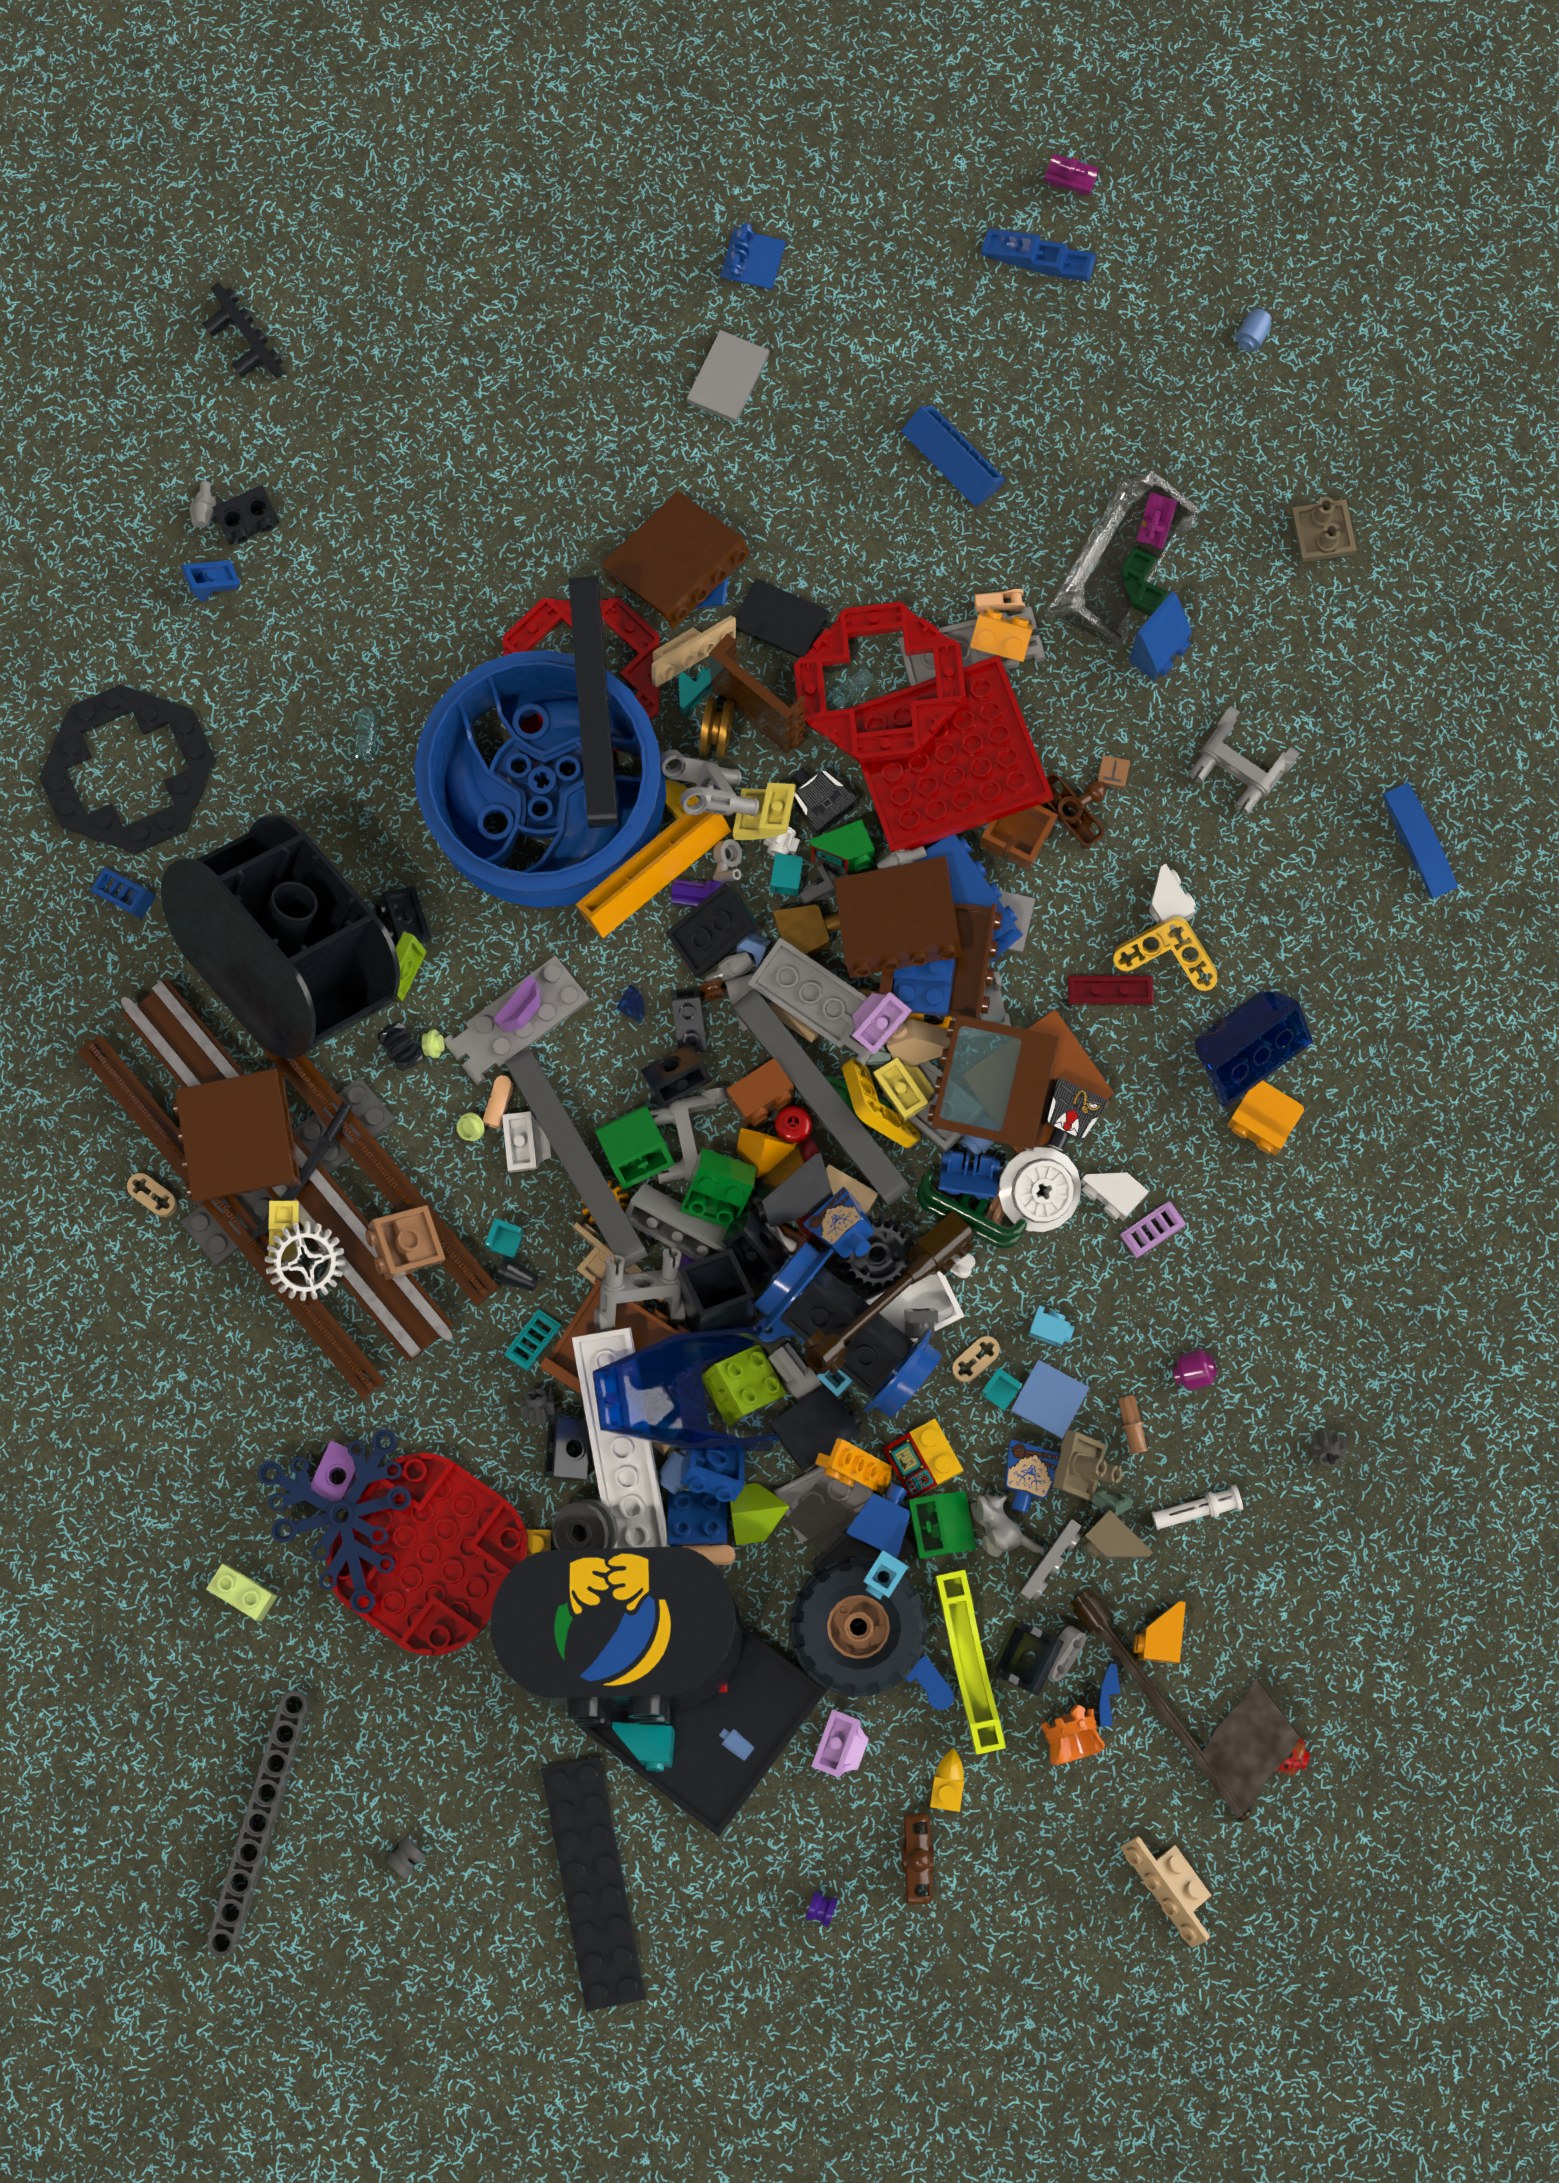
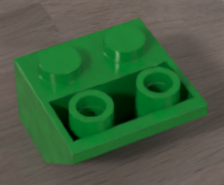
M647 1105L594 1129L623 1190L675 1165L670 1150Z
M702 1148L692 1170L680 1206V1212L728 1228L733 1220L740 1217L754 1187L756 1167Z
M966 1491L908 1500L918 1561L977 1550Z

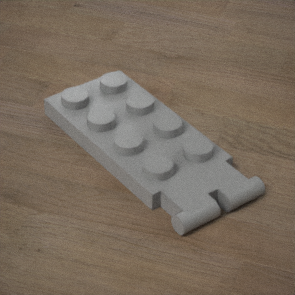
M1024 607L1021 609V614L1013 615L1028 619L1029 624L1034 625L1032 633L1038 630L1032 607ZM1002 613V617L1013 619V616L1006 617V613ZM977 619L938 628L939 632L949 639H954L961 645L963 668L998 656L970 648ZM1040 635L1031 636L1025 660L1035 658V662H1040L1046 659ZM898 638V645L909 685L913 686L935 678L933 653L906 656L904 638ZM1000 656L1005 670L1019 667V661Z
M779 938L748 982V986L755 989L758 993L842 1050L845 1045L858 1055L855 1059L865 1065L873 1053L852 1036L855 1031L852 1016L868 997L782 938Z
M556 955L530 974L537 981L541 989V1007L523 1029L505 1033L496 1026L493 1019L527 977L467 1021L465 1024L468 1028L454 1038L452 1035H449L444 1039L445 1045L458 1061L466 1055L469 1056L470 1059L462 1067L477 1086L486 1080L484 1074L497 1065L501 1069L505 1066V1061L525 1051L590 1002V998Z

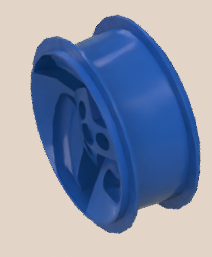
M549 650L514 652L485 662L457 680L433 708L421 732L414 763L416 796L426 826L455 869L478 889L505 902L534 908L570 906L578 903L655 838L661 825L666 801L665 774L660 769L661 754L649 716L632 691L607 669L612 748L638 756L642 762V772L639 777L615 776L618 826L589 828L574 655ZM497 707L501 722L512 738L507 740L497 751L489 770L477 749L473 725L482 715ZM534 714H540L543 717V726L537 733L527 734L521 730V724L526 718ZM518 761L527 762V768L523 773L517 774L512 771L513 764ZM567 764H575L576 771L571 776H564L560 773L562 767ZM543 778H547L549 785L546 787L544 784V788H540L538 781L541 780L543 782ZM548 805L546 815L539 817L533 814V810L537 806ZM501 813L507 817L508 825L502 833L491 834L485 830L484 821L489 814ZM520 833L540 839L554 838L543 857L525 871L520 872L502 868L510 858Z

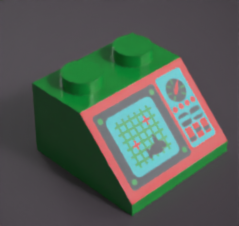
M862 819L809 840V857L811 861L845 875L868 872L871 869L870 866L874 864L875 849Z

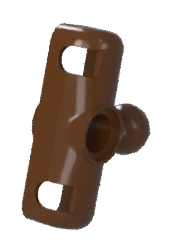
M1048 774L1046 778L1054 800L1046 802L1045 805L1050 811L1058 814V824L1065 827L1072 837L1079 841L1083 849L1094 847L1103 838L1104 829L1085 806L1090 802L1098 803L1105 798L1106 788L1104 784L1100 781L1089 782L1085 786L1084 794L1077 798L1057 774ZM1057 780L1064 788L1060 794L1053 787ZM1072 808L1075 810L1076 816L1067 817L1063 814L1062 810ZM1093 822L1099 828V833L1096 836L1089 829Z
M904 1813L902 1868L906 1876L907 1905H926L933 1900L934 1852L931 1841V1820L926 1813ZM915 1822H925L926 1834H915L912 1831V1825ZM927 1884L928 1895H915V1886Z

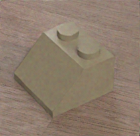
M1110 1510L1080 1539L1084 1543L1082 1549L1093 1559L1099 1557L1101 1560H1144L1153 1553Z

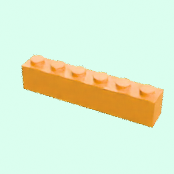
M685 812L575 905L587 923L604 938L730 833L731 829L723 815L708 812L690 815Z

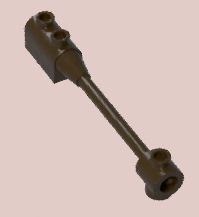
M954 1210L924 1235L908 1252L907 1255L914 1262L905 1270L903 1276L837 1335L831 1332L823 1334L820 1330H817L802 1345L805 1349V1361L813 1371L825 1374L829 1370L834 1375L846 1363L843 1359L846 1355L844 1344L910 1285L930 1275H935L939 1271L945 1275L956 1264L952 1260L956 1255L963 1259L974 1248L970 1244L973 1241L971 1228Z

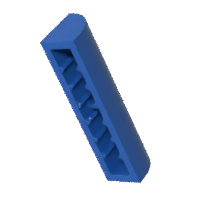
M933 405L920 406L901 430L975 507L986 501L1006 481Z

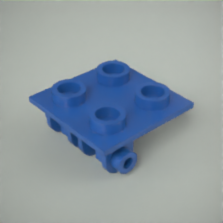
M743 223L738 229L734 228L720 278L772 290L786 241L753 233L752 226Z
M950 1150L949 1153H943L939 1181L940 1190H945L950 1194H973L981 1199L996 1198L1000 1160H995L993 1156L981 1155L980 1165L977 1167L978 1154H975L974 1165L968 1166L970 1153L966 1154L965 1165H962L964 1152Z
M704 1491L700 1493L677 1492L675 1495L668 1492V1545L677 1547V1545L727 1544V1502H721L717 1500L716 1495Z

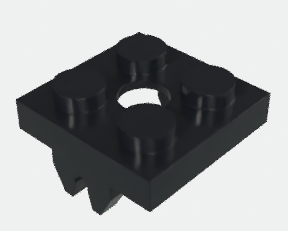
M1014 1619L988 1673L1039 1696L1064 1642L1033 1625L1030 1626L1023 1621L1019 1622ZM1028 1651H1033L1035 1654L1034 1663L1029 1667H1024L1021 1662L1022 1656Z

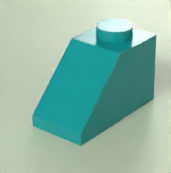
M612 1723L614 1732L642 1766H646V1770L662 1772L664 1767L672 1768L675 1730L672 1726Z

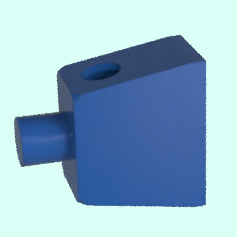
M891 1483L884 1498L873 1493L848 1528L846 1534L897 1558L911 1511L900 1506L907 1490Z

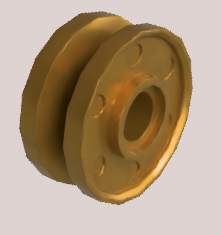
M709 697L707 699L701 727L699 755L707 756L711 745H716L717 758H726L732 730L734 701L726 700L722 712H718L716 698Z

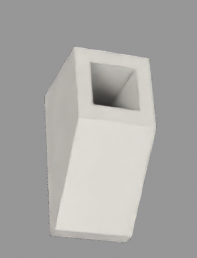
M1167 864L1161 866L1149 908V912L1157 924L1172 916H1180L1188 921L1193 918L1195 913L1194 908L1196 904L1189 893H1184L1180 887L1181 880L1174 869L1170 870ZM1171 925V930L1176 928L1175 925Z
M1127 1172L1086 1174L1081 1180L1084 1194L1093 1201L1096 1199L1101 1201L1105 1205L1104 1211L1115 1220L1119 1217L1124 1221L1149 1192Z

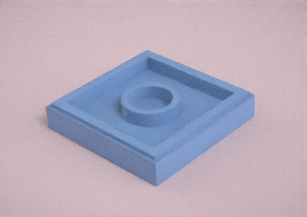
M1038 1359L1011 1412L1052 1435L1063 1439L1090 1387Z

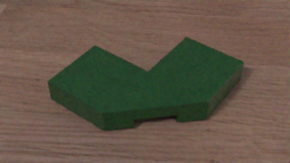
M1133 547L1120 569V574L1131 607L1152 616L1169 596V592L1147 582L1158 562V558Z

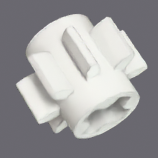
M788 827L787 833L765 838L763 844L769 846L767 852L775 857V853L794 855L800 840L794 838L796 831Z

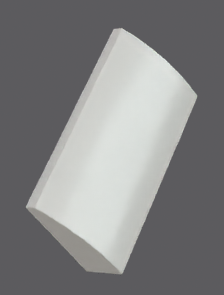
M940 1271L935 1275H930L910 1285L880 1312L883 1317L904 1334V1309L934 1308L938 1310V1323H934V1332L965 1317L945 1275ZM891 1286L863 1300L871 1305ZM910 1338V1339L914 1342V1341H916L918 1338Z

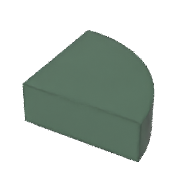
M1107 1491L1094 1493L1091 1501L1103 1511L1108 1512L1110 1510L1118 1516L1129 1510L1134 1500L1121 1493L1118 1497L1107 1495Z

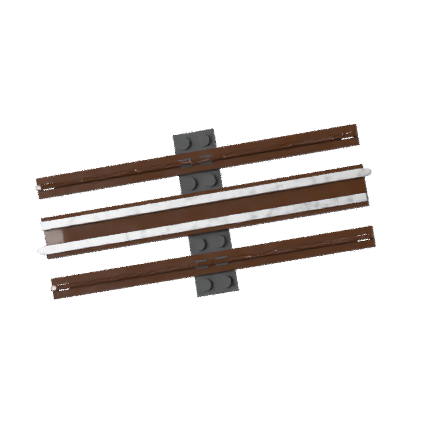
M167 979L163 982L160 981L152 987L154 992L138 1005L129 998H122L121 1002L125 1012L121 1015L182 1088L246 1075ZM101 1034L92 1041L90 1039L85 1041L86 1045L78 1053L185 1184L188 1183V1172L184 1171L181 1156L185 1154L184 1146L179 1142L177 1126ZM257 1042L315 1112L293 1130L299 1171L319 1141L316 1139L319 1135H324L342 1102L353 1107L333 1141L336 1144L335 1147L328 1149L309 1180L294 1199V1201H299V1229L304 1230L305 1221L310 1222L311 1231L319 1223L322 1226L319 1234L322 1235L325 1230L330 1229L332 1233L327 1240L329 1241L335 1237L339 1239V1243L333 1249L343 1248L344 1253L336 1256V1259H343L345 1265L335 1266V1269L343 1273L342 1277L338 1278L409 1363L440 1337L446 1341H451L453 1337L450 1329L454 1327L453 1323L411 1273L386 1280L384 1273L379 1274L377 1272L374 1260L378 1255L375 1246L370 1247L368 1245L365 1235L366 1230H369L368 1225L370 1223L330 1176L349 1159L353 1158L398 1213L427 1205L445 1256V1260L441 1265L476 1307L495 1293L499 1287L375 1140L376 1137L394 1124L396 1119L360 1077L337 1094L304 1054L295 1059L281 1058L270 1053ZM97 1047L102 1051V1053H103L107 1058H105V1057L100 1053V1051L97 1049ZM281 1185L204 1202L205 1206H199L180 1222L217 1267L240 1249L362 1400H366L386 1383V1380L318 1298L312 1299L310 1291L306 1292L305 1301L300 1300V1291H297L295 1297L291 1299L288 1297L289 1287L283 1293L278 1291L282 1281L274 1285L270 1282L272 1277L277 1274L266 1273V1268L274 1266V1263L265 1262V1257L269 1256V1251L267 1250L269 1238L264 1234L254 1239L252 1234L269 1214V1201H279L289 1186ZM305 1237L316 1251L322 1252L327 1250L320 1241ZM295 1270L283 1271V1274L292 1282L306 1284ZM470 1282L473 1283V1285L478 1289V1291H479L481 1294H479V1293L476 1291V1289L471 1285ZM362 1371H364L368 1375V1377L373 1381V1384Z

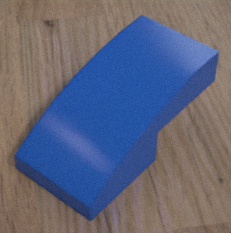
M1116 1664L1107 1665L1100 1683L1097 1702L1098 1727L1113 1726L1109 1695L1120 1694Z

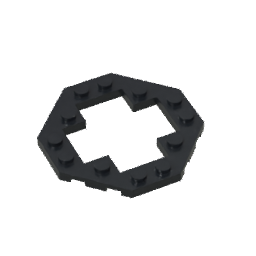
M120 684L69 707L39 779L62 829L84 835L92 840L121 848L136 855L187 832L191 823V817L196 806L199 804L206 787V781L214 768L216 759L193 709ZM133 712L143 735L170 725L189 769L163 780L174 805L123 827L112 803L89 814L86 813L67 769L93 758L82 735L83 733Z

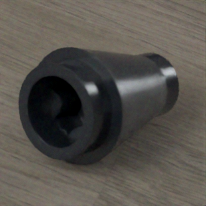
M504 1257L494 1278L500 1280V1284L527 1289L533 1292L540 1276L531 1272L514 1258L510 1260Z

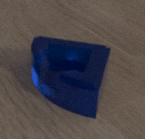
M630 984L616 1010L641 1024L645 1010L643 998L639 991Z

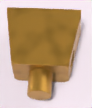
M818 905L773 911V919L779 937L809 958L829 949L831 941L828 934L841 930L839 914L836 913L822 917Z

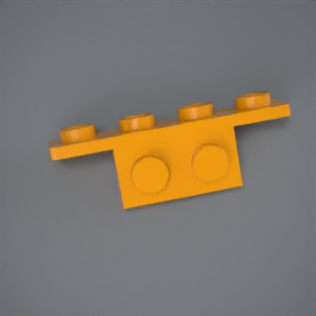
M837 1438L830 1456L819 1453L815 1464L825 1469L824 1475L834 1478L842 1484L853 1487L855 1482L880 1494L883 1493L891 1479L892 1466L840 1438Z

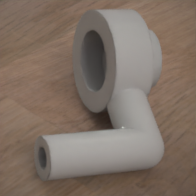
M733 839L719 841L715 845L713 852L714 859L718 864L713 880L723 883L739 880L741 878V871L739 869L728 870V868L735 867L741 862L742 850L740 845Z

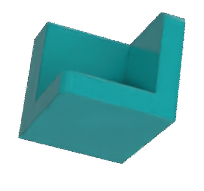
M775 853L770 884L771 893L798 897L803 863L802 857Z
M494 1218L485 1247L489 1251L515 1259L525 1233L521 1227Z
M998 1368L980 1395L1004 1412L1022 1387V1384Z

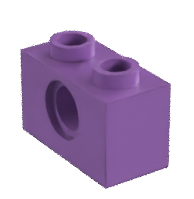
M330 1441L311 1482L312 1491L334 1503L345 1499L357 1479L353 1458L348 1453V1448ZM352 1450V1452H353L354 1455H360V1454H361V1453H359V1452H356V1451ZM338 1469H344L346 1472L345 1481L342 1484L335 1485L332 1481L333 1473Z

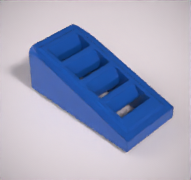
M104 867L90 890L92 893L142 920L155 900V895L106 867ZM111 878L115 879L107 893L103 892ZM122 883L123 886L116 897H113ZM132 889L133 891H132L131 895L129 896V898H128V900L126 901V903H124V902H123L124 899L126 898V896L128 895V893H129L130 890Z

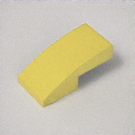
M269 1201V1245L278 1246V1243L273 1239L274 1235H278L281 1239L286 1237L281 1230L283 1227H286L289 1233H293L292 1224L297 1222L299 1225V1201ZM295 1240L284 1249L281 1263L295 1255ZM269 1251V1256H274L275 1253Z

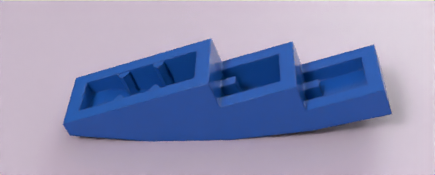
M988 229L981 250L983 256L1047 275L1086 282L1090 280L1096 261L1094 252L1070 250L1066 243L1041 241L1037 234Z
M1409 782L1382 793L1402 845L1406 846L1415 871L1420 872L1429 897L1434 899L1458 888L1439 840Z

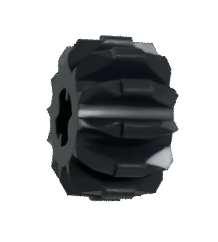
M396 1021L391 1025H387L378 1033V1040L382 1049L397 1069L404 1072L408 1068L411 1069L417 1065V1062L422 1059L421 1049L402 1023Z

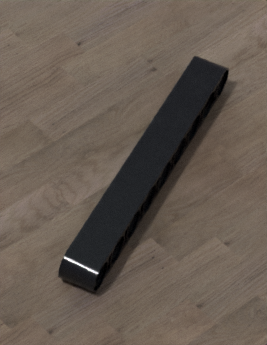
M598 575L569 577L589 828L618 826Z

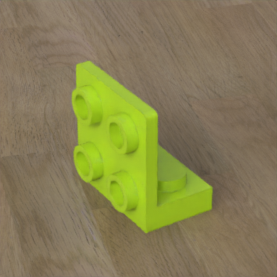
M760 1345L753 1346L716 1363L700 1376L727 1427L736 1424L749 1413L786 1395V1391Z

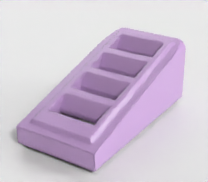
M1168 1201L1121 1233L1120 1236L1137 1259L1182 1229L1186 1224L1173 1204ZM1166 1212L1174 1224L1171 1228L1161 1215ZM1152 1220H1157L1164 1231L1162 1234L1158 1232L1151 1222ZM1143 1226H1146L1154 1237L1152 1241L1149 1240L1142 1230ZM1134 1232L1138 1234L1142 1242L1145 1244V1246H1143L1142 1248H1140L1136 1240L1131 1235Z

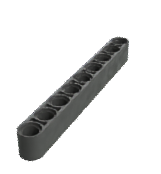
M752 989L731 1006L733 1011L771 1059H776L794 1085V1089L872 1189L879 1193L878 1196L885 1205L889 1207L911 1190L903 1176L755 989Z
M527 1049L505 1061L507 1069L613 1255H620L625 1259L624 1269L646 1258L648 1254L531 1050Z
M291 1691L286 1693L282 1697L207 1939V1948L216 1957L232 1954L237 1949L310 1712V1698L303 1692ZM295 1696H298L303 1703L298 1713H293L289 1709V1702ZM286 1725L290 1726L294 1733L292 1740L287 1743L283 1742L280 1738V1731ZM275 1755L282 1756L285 1762L280 1772L274 1771L271 1767V1760ZM267 1784L272 1785L276 1792L274 1799L270 1802L266 1801L262 1796V1790ZM257 1814H261L266 1818V1827L262 1831L256 1830L253 1826V1819ZM248 1844H253L257 1848V1856L253 1861L246 1859L244 1855V1849ZM239 1873L244 1874L248 1879V1886L244 1891L239 1890L235 1885V1878ZM230 1903L236 1905L239 1909V1916L235 1921L230 1920L226 1916V1908ZM220 1934L227 1935L230 1940V1946L226 1951L219 1949L217 1946V1937Z

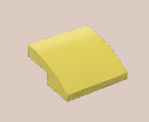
M767 783L766 789L742 788L740 796L757 798L759 809L755 816L736 814L733 829L734 840L765 839L787 833L796 789L795 784Z

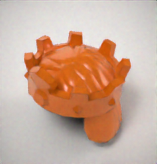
M1076 1704L1071 1709L1070 1714L1059 1716L1052 1722L1051 1726L1047 1722L1040 1725L1045 1733L1047 1743L1050 1744V1763L1052 1765H1059L1094 1755L1105 1748L1104 1741L1096 1731L1097 1725L1094 1718V1709H1088L1086 1715H1084L1085 1708Z

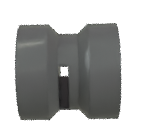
M405 1836L399 1842V1848L395 1852H390L385 1861L399 1875L407 1879L413 1873V1867L417 1863H422L427 1854L412 1839Z

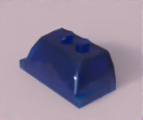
M1261 991L1195 1040V1050L1203 1069L1208 1075L1218 1103L1227 1108L1312 1044L1313 1039L1298 1001L1278 992Z

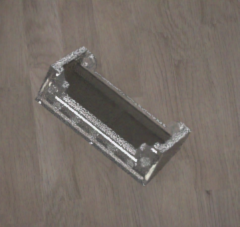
M1151 469L1124 477L1045 613L1106 647L1122 645L1130 635V624L1126 621L1134 609L1131 607L1120 574L1123 563L1133 547L1157 557L1158 562L1147 582H1150L1176 535L1183 531H1189L1195 524V516L1199 508ZM1151 492L1178 501L1163 549L1136 541Z

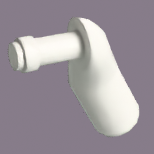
M765 1223L788 1251L793 1252L796 1250L797 1243L786 1237L779 1226L770 1227L768 1223Z

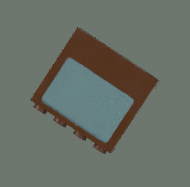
M957 1014L956 1020H950L946 1037L951 1038L949 1049L944 1048L940 1065L945 1066L943 1076H937L934 1093L938 1094L936 1105H930L927 1121L932 1122L931 1128L934 1130L942 1129L1022 1147L1023 1150L1033 1152L1059 1037Z

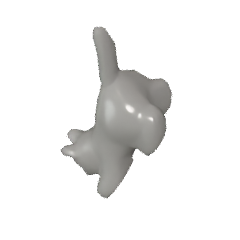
M1006 1494L1002 1496L980 1495L977 1497V1503L970 1504L974 1519L986 1529L982 1539V1546L989 1555L999 1557L1004 1552L1014 1550L1020 1545H1023L1032 1552H1045L1043 1546L1023 1535L1018 1526L1007 1517L1003 1510V1503L1007 1499Z

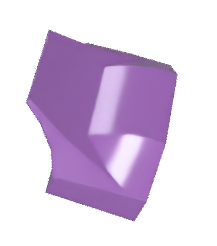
M529 975L493 1019L498 1028L505 1033L524 1028L541 1007V989L537 981Z

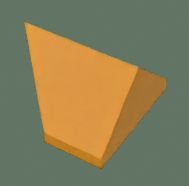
M741 1128L736 1152L745 1163L756 1167L755 1176L759 1178L768 1173L794 1150L796 1143L785 1142L779 1137Z

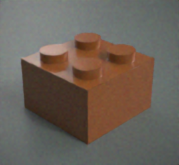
M1037 805L989 822L981 837L980 847L1001 858L1005 853L1008 855L1007 861L1030 872L1056 824L1058 814Z
M775 1058L726 1089L728 1102L746 1128L751 1125L754 1128L760 1126L768 1120L767 1115L775 1109L780 1112L792 1104L791 1099L794 1097V1085Z

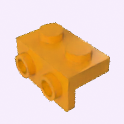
M986 609V612L980 611L970 648L1024 662L1034 625L1029 624V620L1026 618L1013 616V619L1002 617V612Z

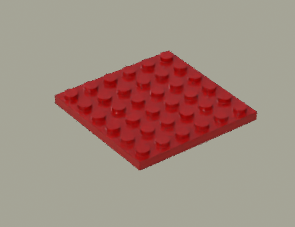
M999 655L963 668L966 691L965 702L916 757L860 764L891 852L903 849L912 850L1054 800ZM936 677L851 707L855 710L857 733L912 727L910 701L938 698Z

